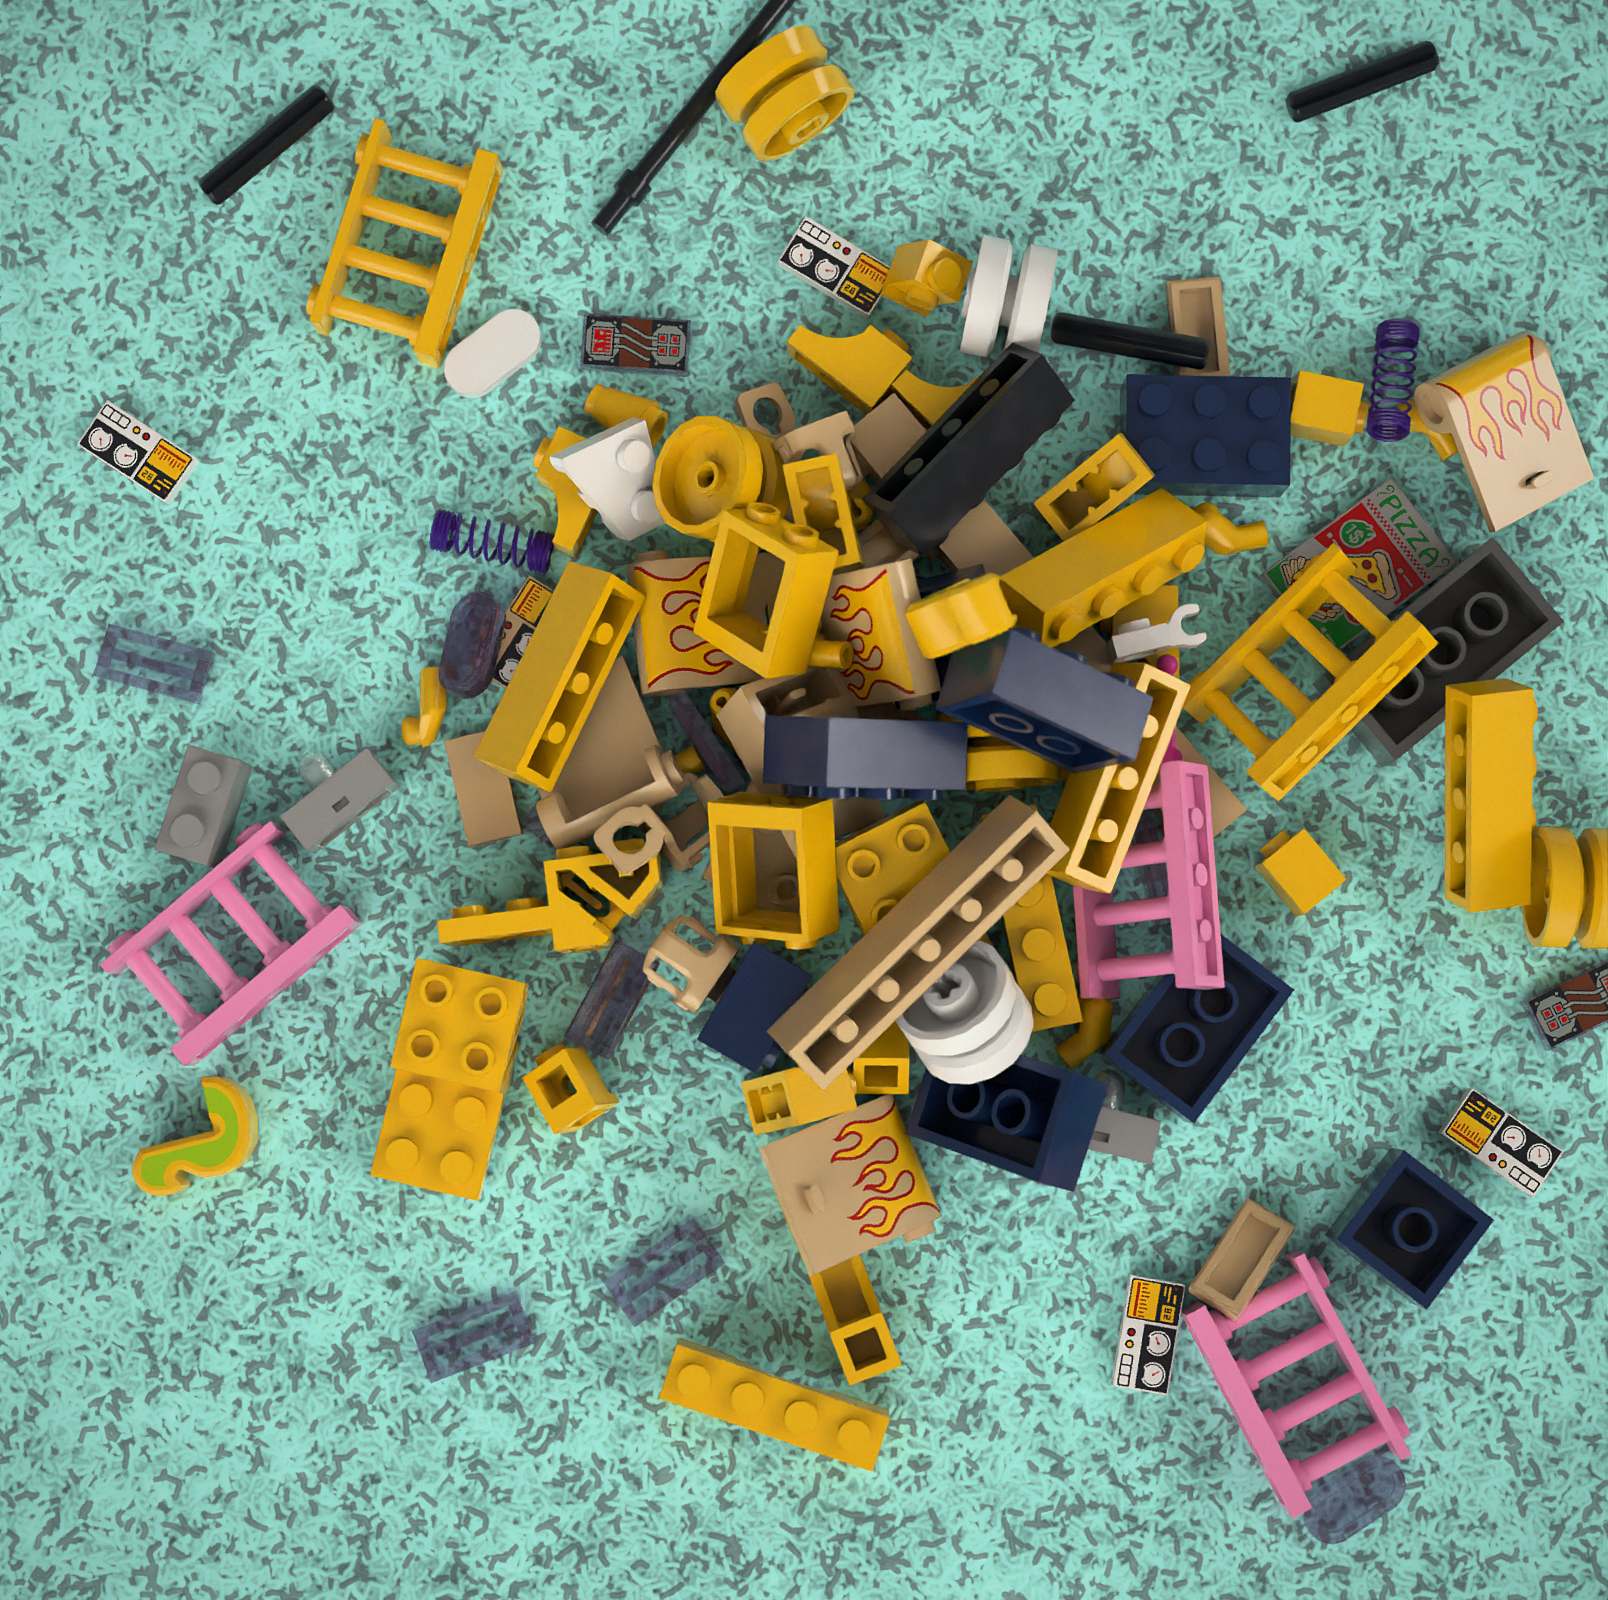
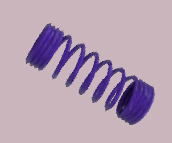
M1402 318L1387 319L1376 327L1375 351L1377 353L1373 358L1375 364L1372 370L1374 380L1371 383V390L1373 392L1369 397L1372 405L1368 409L1366 432L1372 438L1384 442L1400 441L1410 434L1411 417L1407 413L1412 410V405L1407 400L1411 399L1414 395L1408 387L1415 383L1414 378L1410 374L1416 370V366L1411 361L1417 358V353L1413 349L1419 344L1420 330L1415 323ZM1387 351L1392 353L1411 352L1413 357L1409 359H1393L1382 353ZM1380 356L1386 361L1378 364V357ZM1388 363H1404L1410 365L1412 369L1408 372H1392L1381 366ZM1379 369L1385 374L1377 377L1376 371ZM1387 376H1403L1409 378L1410 383L1406 385H1392L1380 379ZM1376 382H1378L1384 387H1380L1376 390L1375 384ZM1386 389H1401L1409 392V396L1405 398H1391L1378 392ZM1377 395L1383 400H1379L1375 403L1374 396ZM1386 402H1398L1407 405L1408 409L1402 411L1395 408H1380L1377 405Z
M440 508L436 512L429 542L432 551L435 549L436 551L440 550V552L444 551L446 553L455 544V551L458 556H461L469 546L470 556L473 559L479 557L483 550L485 560L490 562L496 556L498 548L500 564L502 566L506 564L512 555L513 564L516 568L522 566L527 553V566L531 572L533 570L535 573L537 571L539 573L543 572V574L548 572L551 553L554 550L552 542L554 538L553 532L545 533V531L541 532V530H538L533 539L534 529H530L526 551L517 564L519 525L515 527L512 547L503 561L504 522L500 526L497 546L490 558H488L490 519L486 521L483 542L474 555L473 537L477 521L476 516L472 517L468 541L460 552L459 529L462 514L459 513L456 520L454 511L450 512V510L446 511L445 509L442 511ZM451 529V536L448 541V533ZM548 551H550L549 559L547 561Z

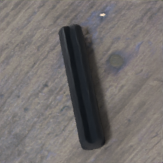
M1423 41L1290 92L1285 99L1287 110L1291 119L1297 123L1433 72L1439 64L1438 53L1431 41Z
M318 85L311 86L200 178L198 184L201 190L214 204H222L334 110L330 97Z
M1063 312L1055 314L1050 333L1052 341L1058 344L1197 370L1205 368L1210 352L1209 341L1205 338Z

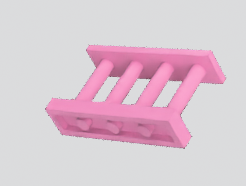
M1179 760L1160 764L1161 781L1159 785L1152 786L1143 810L1163 808L1165 836L1161 841L1129 845L1120 868L1166 862L1169 888L1167 896L1113 903L1112 892L1109 894L1073 886L1078 954L1075 972L1080 985V998L1120 999L1119 980L1166 974L1175 975L1176 988L1215 989L1225 987L1208 765ZM1164 918L1171 919L1173 942L1171 951L1117 958L1115 925Z
M269 821L264 826L257 822L242 832L234 841L238 847L234 852L139 932L130 929L115 939L107 948L111 955L100 964L106 973L120 974L127 967H130L180 1027L177 1034L181 1037V1040L171 1047L170 1050L184 1066L197 1065L363 924L347 906L340 904L336 909H333L330 905L324 907L273 847V844L286 834L283 828L274 822ZM254 860L260 864L307 920L304 926L308 932L293 945L288 940L280 941L230 881ZM213 895L265 956L262 962L266 968L251 981L246 976L238 977L188 917ZM170 931L173 932L223 992L220 995V999L224 1003L208 1017L204 1012L196 1013L146 953Z
M1293 1250L1286 1254L1295 1273L1255 1293L1237 1322L1216 1309L1208 1311L1206 1305L1199 1301L1181 1310L1184 1322L1283 1510L1292 1519L1312 1508L1304 1492L1312 1489L1311 1482L1384 1443H1386L1390 1452L1400 1460L1411 1455L1404 1442V1439L1411 1436L1403 1417L1395 1406L1386 1408L1324 1291L1325 1288L1331 1286L1326 1272L1315 1256L1307 1259L1305 1254L1298 1250ZM1304 1293L1307 1294L1321 1323L1247 1362L1244 1358L1237 1361L1234 1360L1225 1343L1233 1338L1232 1331ZM1333 1343L1348 1371L1347 1373L1274 1412L1270 1408L1264 1411L1260 1410L1251 1393L1259 1388V1381ZM1357 1393L1360 1394L1374 1423L1301 1462L1297 1458L1289 1462L1287 1461L1278 1444L1279 1441L1286 1438L1285 1431Z

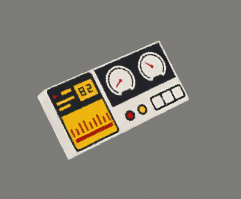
M805 216L778 259V266L868 320L883 298L880 294L890 269L889 265Z
M108 400L77 443L82 449L169 506L200 462L194 456Z
M1467 1088L1438 1131V1134L1530 1197H1534L1564 1152L1473 1088Z
M1129 1274L1111 1379L1112 1386L1168 1396L1185 1284Z

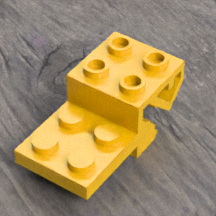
M918 800L835 843L837 882L845 895V900L863 936L950 853L926 802L923 800ZM986 932L978 939L993 946Z
M642 838L613 842L616 849L625 854H635L645 846L644 839ZM589 846L556 850V860L543 861L549 906H545L543 900L539 901V898L535 897L506 901V912L491 913L490 908H484V905L450 909L451 919L437 921L439 942L451 947L552 934L554 951L562 954L611 948L616 942V933L613 929L627 913L637 921L665 887L661 854L659 852L653 859L629 875H624L617 870L604 853L594 854L593 850H589ZM575 876L582 878L598 895L602 894L609 899L608 902L611 909L607 916H593L588 912L589 908L568 896L567 887L595 909L600 911L604 907L600 901L572 881Z
M421 958L416 959L390 1067L396 1068L370 1176L475 1201L481 1199L505 1095L509 1091L519 1050V1042L516 1039L525 1016L529 984Z

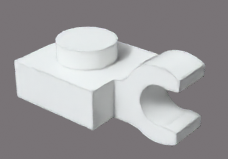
M1197 604L1180 606L1171 615L1168 624L1163 623L1151 626L1149 619H1140L1118 626V635L1112 636L1106 644L1111 666L1113 662L1125 663L1165 653L1166 650L1174 648L1191 649L1200 646L1207 639L1206 632L1188 635L1181 628V620L1185 617L1197 615L1200 611Z

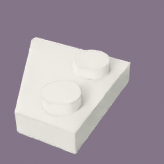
M632 417L549 456L553 467L557 471L568 475L580 489L577 494L590 508L598 510L602 522L616 538L630 541L666 523L655 504L652 484L656 460L644 419Z

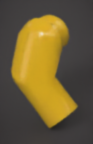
M1200 503L1192 509L1208 521L1204 545L1216 554L1230 555L1268 546V534L1263 520L1235 526L1218 512V507L1213 503Z

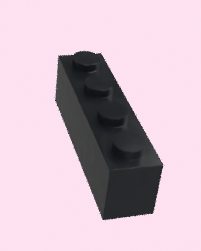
M1011 343L872 487L862 500L897 543L926 557L932 549L937 548L947 539L949 532L971 509L982 503L987 492L1007 471L1013 469L1021 462L1024 453L1041 435L1059 422L1062 413L1075 399L1042 354Z

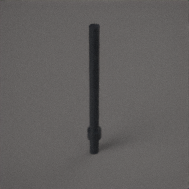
M796 0L767 1L633 170L626 169L613 185L616 192L591 222L599 232L608 236L632 205L638 207L651 191L650 182L716 101L715 91L723 77L737 62L765 40Z

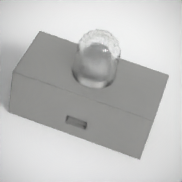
M368 748L357 754L339 770L334 767L323 753L311 751L304 754L298 763V773L311 789V792L280 815V818L307 851L316 854L401 786L375 753Z
M1105 1069L1100 1071L1094 1079L1108 1083L1109 1086L1088 1149L1152 1164L1161 1121L1120 1111L1126 1088L1125 1080L1116 1070Z

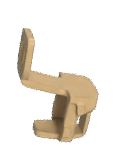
M771 382L744 392L735 398V405L743 427L761 431L776 439L772 443L775 450L779 451L784 464L801 461L805 450L816 449L820 456L833 453L839 455L847 492L863 479L859 463L850 442L851 438L855 435V430L848 411L834 414L795 429L794 412L779 383ZM757 400H768L778 410L779 418L775 426L777 434L771 435L769 428L761 426L754 418L753 407Z
M687 772L684 774V780L677 783L679 792L690 785L697 795V801L673 819L665 821L658 815L661 807L667 801L653 808H650L648 804H644L641 807H627L618 811L594 832L595 844L621 874L629 875L653 859L659 852L678 873L684 872L702 861L704 856L700 852L710 845L709 831L689 847H687L688 841L709 825L707 802L724 797L720 789L706 774L698 778ZM626 825L639 827L646 836L645 846L635 854L620 852L613 843L614 834L619 828Z
M681 914L660 931L649 947L643 972L647 975V979L658 988L663 987L676 997L673 1000L675 1004L685 1011L690 1010L696 1014L707 998L714 1001L716 1005L718 1004L736 973L730 967V964L740 951V948L734 944V940L724 934L717 936L704 928V924L691 916L686 917ZM682 922L714 944L711 950L701 952L677 936L675 933L680 923ZM658 958L686 977L687 985L683 991L650 969Z

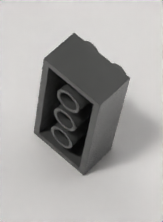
M1493 537L1391 619V621L1398 620L1408 611L1423 624L1438 644L1351 731L1382 767L1396 761L1445 720L1446 685L1497 678L1564 622ZM1371 635L1346 657L1350 661L1358 660L1375 643L1376 637ZM1328 671L1314 682L1313 686L1323 695L1334 684L1335 677Z

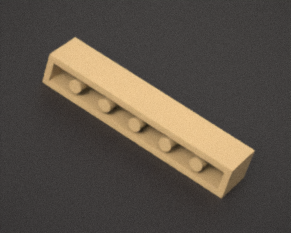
M1009 795L766 1032L824 1090L1070 849L1036 810Z

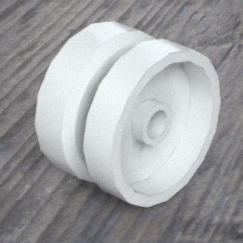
M983 234L977 266L970 269L961 317L966 318L960 346L961 353L987 357L993 351L999 325L1008 327L1004 350L1011 343H1015L1038 352L1051 294L1058 249L1030 244L1024 250L1019 275L1015 276L1009 274L1013 255V247L1010 240Z
M977 940L895 1020L929 1072L947 1083L973 1084L990 1079L1011 1066L1027 1047L1034 1026L1032 1007L1021 988L1014 981V976L993 946Z

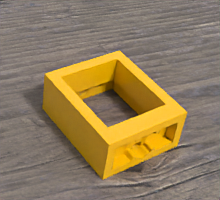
M750 502L747 508L724 509L722 512L693 632L766 679L804 674L807 671L838 550L818 539L819 533L816 530L804 525L792 524L780 517L781 511L778 508L762 502ZM759 546L786 562L769 627L743 611Z
M737 792L707 802L716 934L738 936V942L752 945L753 942L763 944L773 939L783 940L785 947L788 949H809L818 946V939L840 930L833 799ZM753 828L796 831L800 913L758 909Z

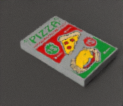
M1389 478L1264 571L1260 577L1278 599L1302 575L1303 569L1309 560L1319 553H1324L1334 543L1357 568L1347 581L1387 616L1457 562L1394 480ZM1332 596L1307 619L1339 650L1367 631Z

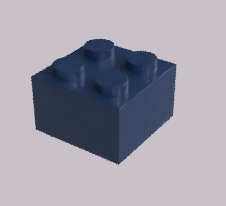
M753 942L697 1040L755 1074L761 1064L771 1069L782 1048L766 1031L810 989L807 984L812 975L758 943Z
M1390 1148L1325 1233V1236L1409 1302L1427 1310L1493 1223L1494 1219L1405 1150Z

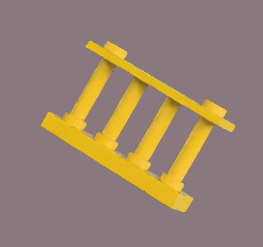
M374 118L370 134L363 133L359 139L355 154V163L359 165L321 285L317 283L313 285L308 297L306 312L308 315H311L310 322L316 331L326 336H329L334 317L408 338L409 344L414 346L413 352L419 363L440 369L499 186L503 167L497 153L477 148L472 164L465 163L463 167L392 147L390 146L392 135L386 122ZM387 167L457 188V193L462 195L457 214L449 213L447 217L374 196L382 168ZM371 217L441 238V243L446 245L441 264L433 263L431 267H427L359 247L358 242L366 218ZM350 267L425 288V293L430 295L425 314L418 313L413 318L342 297Z
M1334 543L1324 553H1319L1309 560L1303 569L1302 575L1207 671L1200 672L1188 683L1191 686L1182 707L1200 724H1203L1214 714L1256 756L1255 763L1246 772L1278 802L1438 644L1423 624L1411 613L1406 611L1398 620L1391 621L1347 581L1357 568ZM1330 596L1376 637L1375 643L1358 660L1350 661L1307 620ZM1291 635L1335 677L1334 684L1318 700L1311 701L1268 660ZM1251 675L1296 717L1294 724L1278 740L1271 741L1229 699Z

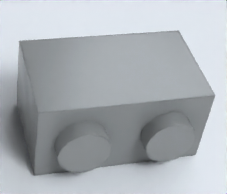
M188 744L154 850L215 868L223 861L253 766L241 760Z

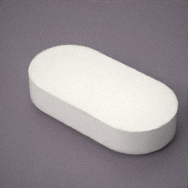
M507 309L495 315L453 347L447 354L444 362V374L451 388L459 395L467 398L482 397L530 362L539 352L542 343L541 332L536 320L523 310Z

